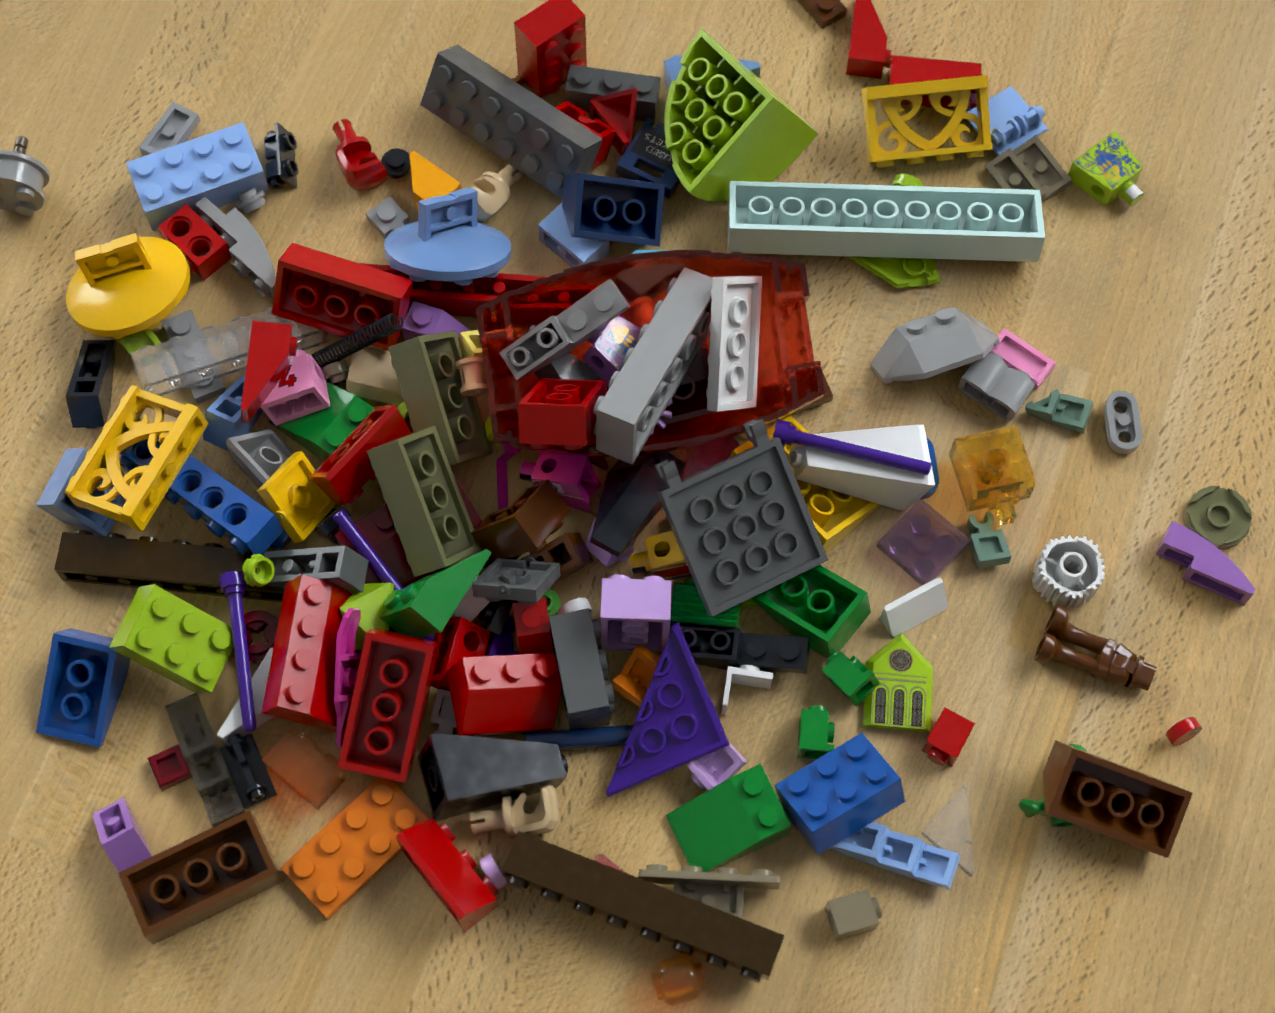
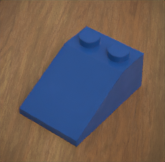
M72 628L53 633L36 729L37 733L96 747L103 746L128 675L130 664L128 657L109 648L113 638Z

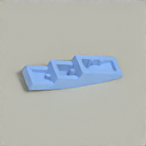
M875 822L868 824L829 848L873 866L948 890L951 889L960 856L956 852L927 845L923 839L890 831L886 825Z

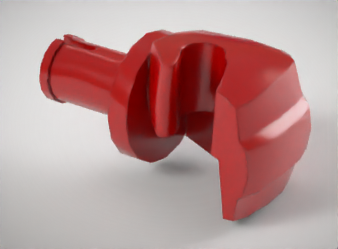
M341 120L345 130H342L337 121L333 125V131L340 145L335 153L348 185L354 190L366 191L386 181L388 177L387 171L377 155L371 152V144L368 139L356 136L350 120Z

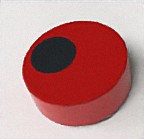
M1188 717L1173 725L1167 731L1166 736L1173 746H1178L1195 737L1202 730V727L1195 717Z

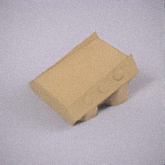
M368 346L352 354L348 378L346 379V391L358 396L369 405L379 401L388 405L394 404L398 407L404 400L401 396V388L395 369L391 363L390 352L374 346Z

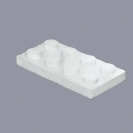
M762 276L713 277L710 293L712 303L711 321L709 323V373L706 390L708 411L720 412L756 407Z

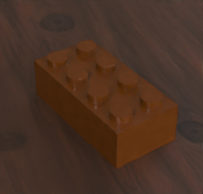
M250 810L118 873L142 933L152 944L158 943L284 881L257 819Z

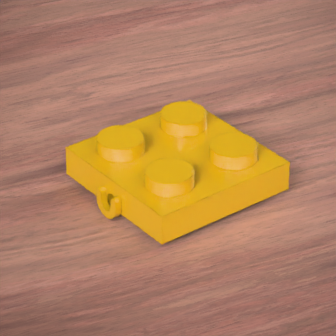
M302 450L293 453L257 491L272 513L275 514L294 544L304 541L315 529L316 525L336 505L309 478L316 470Z

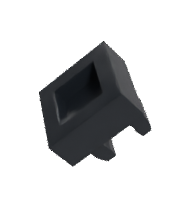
M335 505L314 529L318 535H328L329 540L334 544H337L334 535L339 526L333 519V516L341 510H344L349 517L351 516L343 505Z

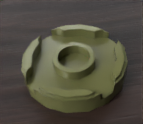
M1209 486L1200 489L1188 502L1185 510L1186 527L1211 542L1218 549L1225 550L1237 546L1249 533L1252 519L1251 509L1247 501L1237 491L1230 488L1227 490L1219 488L1220 486Z

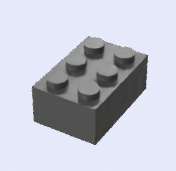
M589 609L549 616L553 651L560 675L569 729L610 725V713H615V698L612 684H605L604 682L608 681V665L605 651H598L602 649L598 619L591 620Z

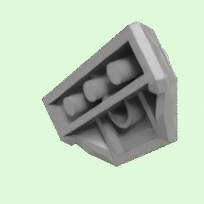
M955 307L942 309L935 314L921 319H913L906 324L896 327L870 365L883 384L892 383L894 380L912 381L926 379L984 358L992 351L994 346L999 344V337L984 322Z

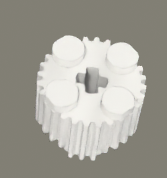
M1069 535L1067 539L1064 536H1061L1060 540L1057 538L1051 539L1045 545L1035 563L1032 584L1037 592L1042 593L1041 598L1046 597L1047 603L1051 601L1052 606L1060 604L1068 610H1074L1078 605L1081 607L1085 602L1088 603L1093 598L1105 579V573L1103 572L1105 566L1102 565L1104 559H1100L1102 554L1098 552V545L1092 544L1093 540L1087 541L1086 536L1083 538L1076 536L1075 539H1072Z

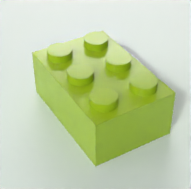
M155 584L138 588L109 646L112 650L195 694L212 693L234 647L231 626Z

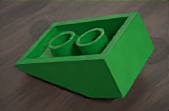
M328 382L326 383L330 407L277 426L271 419L269 420L270 424L323 461L335 451L374 409L358 396Z
M488 549L482 550L441 568L399 591L397 589L394 590L384 602L386 608L381 614L380 619L397 633L417 638H425L442 632L490 557L491 552Z
M821 565L750 598L792 635L796 637H809L810 649L827 659L833 653L841 651L871 613L868 592Z
M761 764L730 777L713 787L710 791L704 792L666 815L667 821L689 866L701 867L702 872H711L789 835L792 827Z

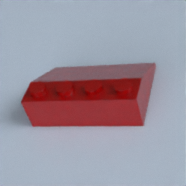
M303 574L285 584L261 714L336 733L337 715L334 705L336 639L343 618L340 607L352 593L333 583ZM355 650V653L360 654L361 659L362 651ZM360 659L354 660V667L357 673Z

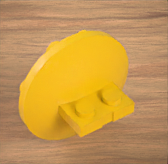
M137 233L112 240V242L106 244H98L75 251V261L80 268L69 283L66 293V305L75 323L81 329L93 335L122 339L127 335L142 330H152L177 307L188 293L190 283L189 264L182 251L172 242L157 237H138Z

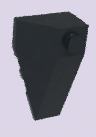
M660 448L640 452L633 464L619 459L607 473L590 542L619 558L663 507L657 491L666 487L659 479L654 465L668 460V462L674 461L681 479L687 463Z

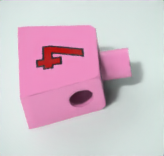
M297 349L296 357L290 356L289 368L261 405L263 411L276 426L330 407L324 372L311 354Z

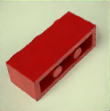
M892 55L887 85L981 76L982 63ZM971 90L966 111L977 106L975 90ZM922 95L921 106L933 108L928 95ZM944 95L940 100L941 106L954 109L955 106H947L950 104L951 98ZM904 99L900 105H911V102Z

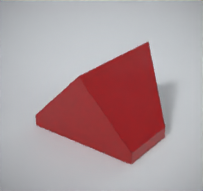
M638 87L598 96L590 100V118L592 120L597 118L616 129L612 145L621 156L633 140L637 118Z

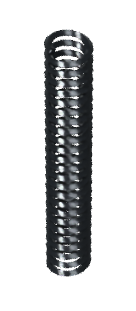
M390 313L374 321V323L372 322L360 330L311 354V356L322 369L328 364L341 361L401 330L404 325L402 316L400 317V325L398 317ZM391 316H394V317H395V319H396V321H397V324H398L397 327H396V322H395V320H394L393 317H391Z

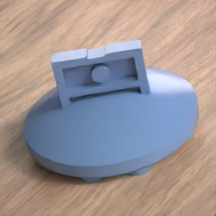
M468 187L450 192L448 195L435 196L418 201V221L403 225L392 231L385 239L384 253L392 269L409 275V279L415 282L426 280L454 281L458 285H470L473 283V279L495 277L498 275L499 270L511 258V243L508 237L498 229L477 222L478 191Z

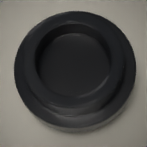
M391 149L381 159L387 175L392 178H402L411 169L409 153L403 149Z

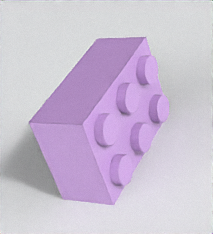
M612 575L609 578H602L601 650L633 651L635 647L642 644L652 652H662L669 638L671 581L664 580V578L659 576H647L644 580L630 579L626 575Z

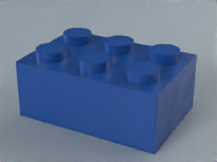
M860 733L775 784L779 801L785 813L817 855L905 802L901 778L863 733Z

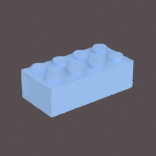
M244 122L126 162L152 231L157 230L161 223L185 204L199 215L195 204L204 196L217 208L240 201L238 196L255 187L257 192L269 190L264 171Z

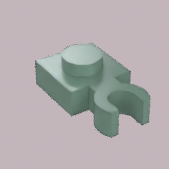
M990 511L985 513V523L983 524L975 520L974 514H970L967 527L972 534H970L968 542L977 568L1009 564L1011 554L1002 529L992 530L994 522L992 513Z

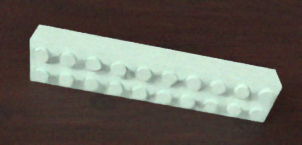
M730 181L728 253L1039 262L1045 240L1040 190Z

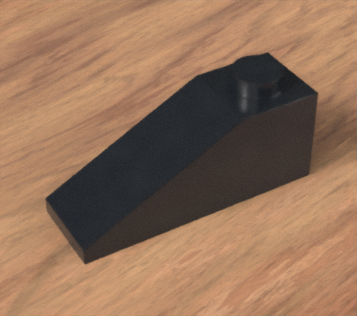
M83 340L65 396L73 428L86 427L93 429L103 427L107 422L111 408L116 349L115 340Z

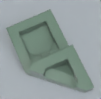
M1057 389L1050 392V396L1036 403H1033V401L1027 403L1025 410L1026 413L1045 422L1084 434L1093 410V401L1060 394Z

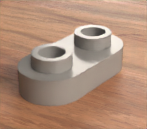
M1115 391L1108 396L1103 407L1107 440L1109 446L1115 452L1130 454L1138 448L1142 441L1138 402L1129 392ZM1119 407L1124 413H1117L1114 408ZM1123 436L1127 438L1128 443L1121 442L1118 437Z

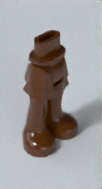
M1056 605L1044 629V636L1037 647L1034 657L1035 661L1043 664L1052 661L1067 664L1091 673L1094 678H1102L1106 683L1124 685L1129 689L1136 686L1148 691L1156 672V666L1144 662V657L1141 655L1137 658V655L1122 643L1117 644L1111 638L1106 639L1075 627L1069 622V610L1063 605ZM1058 639L1092 651L1097 656L1094 658L1062 645Z

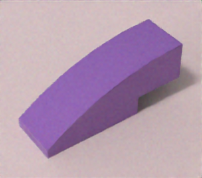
M1174 521L1170 523L1163 534L1156 555L1186 567L1182 577L1183 580L1244 606L1255 591V588L1244 573L1211 542Z

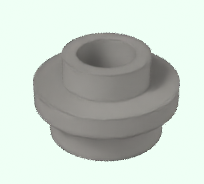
M255 187L238 196L240 201L236 203L238 209L241 208L244 214H247L266 203L263 197L265 193L263 190L257 192Z

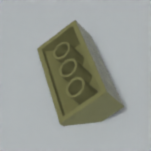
M456 330L417 336L388 347L391 363L398 378L401 396L405 401L413 432L415 433L435 425L450 466L493 454L490 441L486 437L487 432L476 395L462 396L460 394L462 382L460 370L456 369L455 362L463 359L464 356Z
M435 425L367 450L371 467L376 474L383 499L387 503L395 530L400 537L407 562L411 566L414 577L447 567L481 550L479 543L472 535L474 528Z

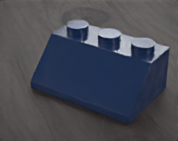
M585 173L565 175L562 208L571 237L659 247L665 184Z

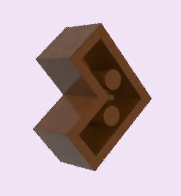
M547 479L527 487L509 507L488 514L472 531V535L483 550L488 549L491 552L489 558L492 562L497 558L517 559L523 553L529 552L534 554L540 551L547 544L545 539L563 526L562 520L570 512V509Z

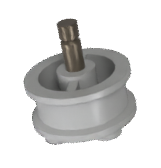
M17 136L13 151L0 150V209L17 212L24 216H31L44 205L45 195L42 189L49 183L50 172L40 161L25 155L29 140L26 137Z

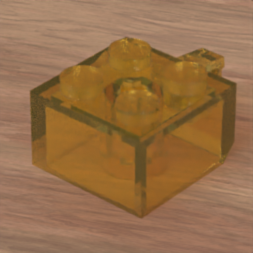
M1012 425L954 438L949 456L967 512L988 507L989 510H995L1001 526L1014 523L1017 517L1014 505L1018 504V500L1030 498L1035 488L1034 473L1018 426Z

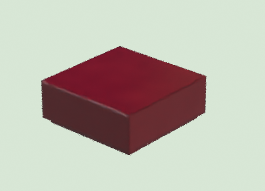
M180 744L147 758L162 791L194 777Z

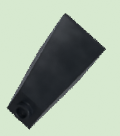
M436 733L429 736L417 757L435 822L501 804L502 798L505 796H510L512 800L518 799L521 793H526L527 796L540 792L541 788L548 785L557 788L567 777L566 774L568 773L566 757L564 754H560L558 744Z

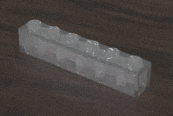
M269 307L255 315L237 317L229 323L216 327H205L197 333L187 336H175L165 343L155 346H143L136 352L131 353V359L141 390L163 396L246 369L252 320L291 324L292 337H298L297 349L303 351L329 343V332L272 315V307Z

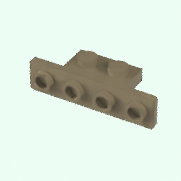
M650 864L646 866V869H639L640 879L653 884L674 885L673 892L742 919L744 888L778 890L780 886V876H774L773 871L765 869L752 870V874H738V870L734 868H718L716 873L702 872V868L697 866H684L681 868V871H669L667 866Z

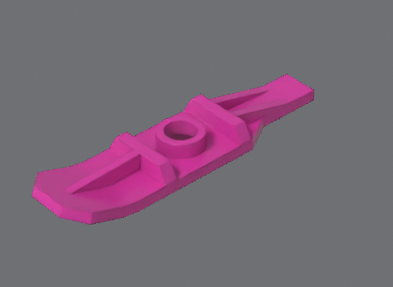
M349 608L344 614L336 639L334 705L337 715V747H342L353 696V687L357 677L354 660L360 659V654L355 653V635L361 619V610L357 608Z

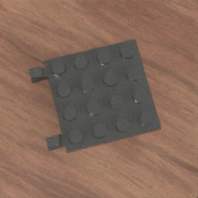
M751 420L742 425L747 438L753 443L754 447L688 478L680 479L674 461L668 462V460L654 465L659 479L666 487L657 491V494L708 616L713 617L828 561L779 437L769 439L763 420Z

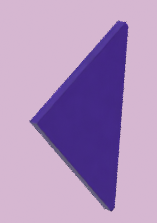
M679 623L674 624L671 629L670 636L662 651L647 693L643 698L628 740H626L616 765V770L606 790L607 797H611L688 764L691 761L730 746Z

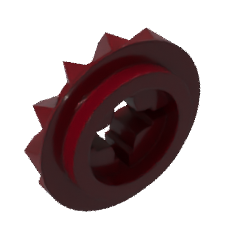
M262 610L244 614L249 661L254 664L257 661H263L269 649L274 648L279 621L275 615ZM248 630L257 634L263 630V636L267 644L257 641L253 645V639Z

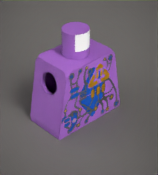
M617 316L606 324L605 329L588 340L592 344L583 355V360L602 380H606L608 386L614 372H620L624 366L623 362L630 347L635 348L641 328Z

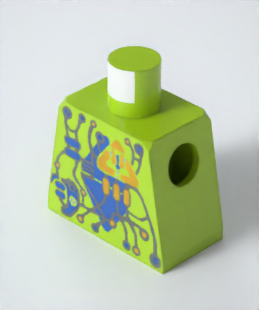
M1115 131L1072 162L1068 173L1072 183L1102 205H1109L1120 196L1130 206H1133L1144 195V192L1135 185L1141 174L1142 165Z

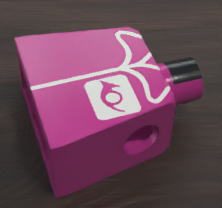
M543 450L540 452L536 463L524 461L520 468L521 480L533 482L535 485L548 479L568 507L591 513V503L588 498L601 486V483L588 456Z

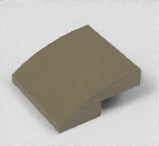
M1037 135L1013 151L1011 148L1007 149L985 165L987 171L1002 189L1040 190L1041 203L1072 184V179Z

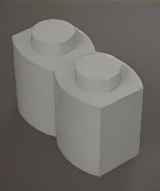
M990 352L984 358L972 362L962 376L957 388L972 400L984 404L991 412L1011 422L1031 394L1035 383L1026 372L1020 369L1009 368L998 354Z

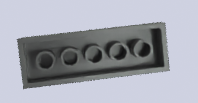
M456 45L437 53L420 103L422 107L561 199H563L565 175L590 173L603 141L601 137L461 46Z

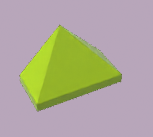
M393 583L364 584L363 592H354L340 607L342 617L349 608L361 610V619L355 635V650L362 651L366 632L370 629L377 628L389 631V625L380 619V616L386 608L384 606L385 600L393 592Z

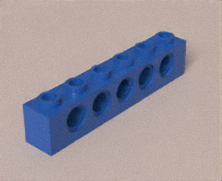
M159 437L157 438L156 448H159L162 444L158 440ZM148 439L135 443L120 452V465L129 472L136 467L149 465L153 456L148 449ZM191 454L164 496L174 505L177 502L184 505L183 510L195 521L201 518L207 522L205 524L206 527L217 537L221 538L225 535L229 538V544L242 555L246 552L251 555H262L284 531L275 514Z

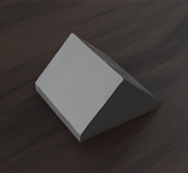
M272 428L231 437L226 441L233 461L258 488L294 453Z

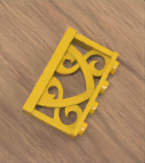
M988 75L874 86L861 89L864 104L868 162H876V168L895 166L894 160L906 159L907 165L925 163V156L936 155V161L955 160L954 153L966 152V158L984 157V150L993 149L987 92L989 87ZM971 90L976 91L977 115L966 113ZM922 95H928L932 107L938 113L950 117L945 126L930 140L915 133L904 122L918 112L922 103ZM944 95L951 98V102L947 106H955L953 111L941 106L940 100ZM904 99L909 100L912 105L911 110L900 116L898 112L905 110L901 108V101ZM874 100H880L882 109L888 121L881 123L877 127ZM962 118L971 120L978 128L976 139L970 143L963 142L960 139L961 132L967 131L971 133L967 126L960 124ZM889 126H893L896 131L888 135L886 142L893 138L898 143L897 147L892 151L884 150L878 142L881 132ZM949 137L952 144L955 146L951 148L937 149ZM908 142L922 150L904 152Z
M132 385L128 392L120 399L119 406L110 420L103 426L102 433L93 447L87 451L85 460L78 471L70 478L65 493L75 506L128 524L132 529L143 532L209 423L197 406L189 403L184 405ZM146 408L155 410L154 423H150L145 413L143 419L138 421ZM164 413L176 417L177 420L175 422H163ZM159 437L158 440L162 444L159 448H156L157 438ZM148 439V449L153 459L149 465L136 467L123 477L119 460L120 452L135 443ZM138 476H141L140 480H139L138 483H137V481L135 480V478H137ZM102 479L103 483L99 487H97L100 480ZM114 485L105 495L99 497L91 496L95 488L99 491H105ZM119 494L126 500L123 507L110 502Z

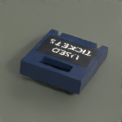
M648 117L616 164L615 174L630 180L665 184L664 197L670 199L681 181L673 169L672 164L674 163L671 153L666 147L664 123L658 122L656 127H653L655 119ZM638 162L663 173L662 177L659 179L637 169Z

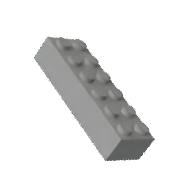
M684 267L678 278H672L667 289L666 298L664 301L659 300L654 308L653 319L650 324L645 323L641 328L635 348L630 347L628 349L621 371L614 372L609 382L608 392L605 396L601 395L596 401L593 414L597 415L593 434L596 435V450L627 463H634L710 334L712 277Z

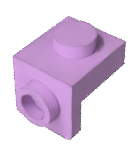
M730 743V746L706 755L698 761H691L687 767L693 772L691 775L692 780L701 789H708L710 791L713 787L733 777L747 761Z

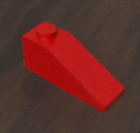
M855 0L846 75L881 79L883 68H889L892 50L886 49L887 35L871 0Z
M252 320L241 403L242 423L250 422L289 368L290 356L296 357L298 337H292L291 324Z

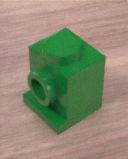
M841 651L833 653L827 659L825 667L822 669L827 679L856 707L880 684L875 674L870 669H867L858 658L853 655L849 659Z
M813 705L801 710L797 758L819 759L834 750V745L828 743H833L835 723L829 722L827 707Z

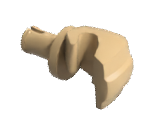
M508 163L497 174L491 171L484 172L473 181L475 186L471 188L478 191L477 222L483 223L489 220L507 204L510 198L509 187L522 178L521 171H517L512 175L511 173L516 168Z
M548 785L540 789L539 804L532 814H527L525 810L528 802L526 793H521L514 805L511 797L505 796L502 798L500 808L470 812V821L485 820L483 823L471 824L473 834L504 829L508 837L513 838L516 837L518 831L531 836L553 831L559 822L560 815L557 793L554 787Z

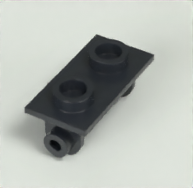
M277 122L275 123V131H268L267 136L264 137L265 158L268 161L276 159L266 163V181L272 189H280L284 183H288L296 189L299 172L295 160L296 139L290 131H287Z
M239 733L229 736L227 738L228 744L220 747V750L244 808L247 809L277 795L252 733L242 738Z

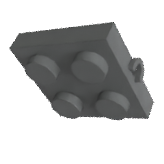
M531 556L525 557L524 560L497 558L472 584L473 597H483L492 602L505 599L516 600L518 603L525 605L538 602L561 576L560 563L536 561Z

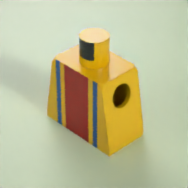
M673 530L647 537V551L630 554L633 574L652 571L654 576H659L669 581L692 578Z

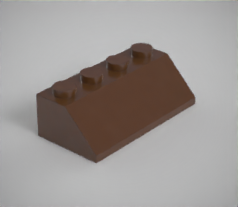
M1057 740L1053 744L1043 771L1046 814L1169 858L1193 795L1192 792Z

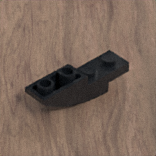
M679 624L696 664L725 670L728 669V666L740 668L741 665H753L758 667L760 671L773 673L774 676L776 672L807 674L810 650L809 637L742 633L740 628Z

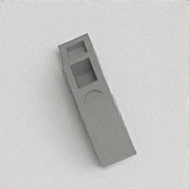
M204 196L195 204L198 213L227 242L233 261L231 266L234 271L242 278L247 276L253 281L252 285L263 297L269 295L273 299L276 274L269 253L257 231L235 207L225 215Z
M608 279L559 315H552L499 353L516 380H520L557 360L606 328L607 323L629 309L630 306L614 281Z

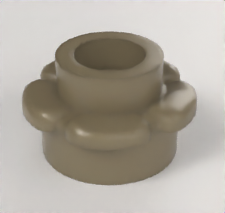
M346 360L337 361L322 368L326 382H330V384L335 386L346 383L349 373Z

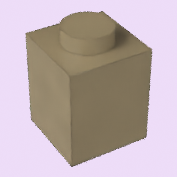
M868 889L829 900L824 907L835 941L875 930L879 925L878 919L882 918L879 902L876 897L871 898Z

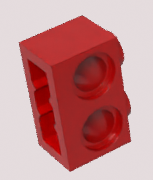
M187 204L158 226L162 239L172 242L182 251L189 264L190 274L196 273L203 281L232 259L227 242ZM182 233H187L184 236L178 237ZM202 252H208L204 256H198Z
M461 616L451 617L442 632L434 636L433 641L440 642L431 687L450 691L446 671L462 657L484 656L487 651L490 631Z

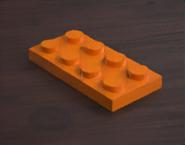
M378 777L280 868L329 920L402 852L395 836L401 831L422 823L429 818L391 779Z

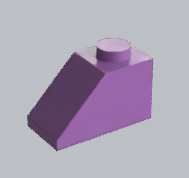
M413 301L402 328L405 341L417 336L456 330L459 337L460 332L471 331L444 310Z
M124 797L92 814L101 845L118 872L152 857L149 845Z

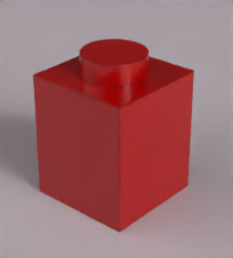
M944 707L921 751L927 753L928 759L941 766L947 764L952 767L975 723Z

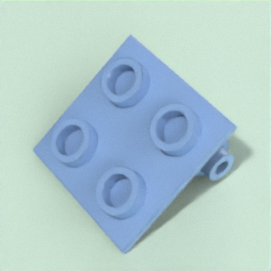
M1012 86L988 99L992 150L997 156L1009 148L1012 151L1033 136H1039L1048 130L1047 126L1042 122V117L1045 116L1044 109L1041 106L1029 107ZM977 106L966 113L977 115ZM966 119L978 132L977 126L971 120Z

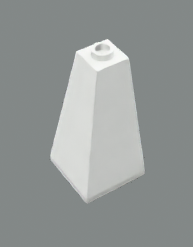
M924 425L814 434L931 463ZM794 444L789 452V463L793 467L796 479L900 511L908 510L935 486L932 465L930 473L924 475Z

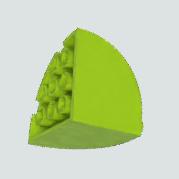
M703 29L699 31L679 62L682 64L676 81L672 80L670 84L664 117L666 147L671 153L674 163L672 164L673 169L689 193L706 201H728L730 181L771 182L800 156L819 133Z

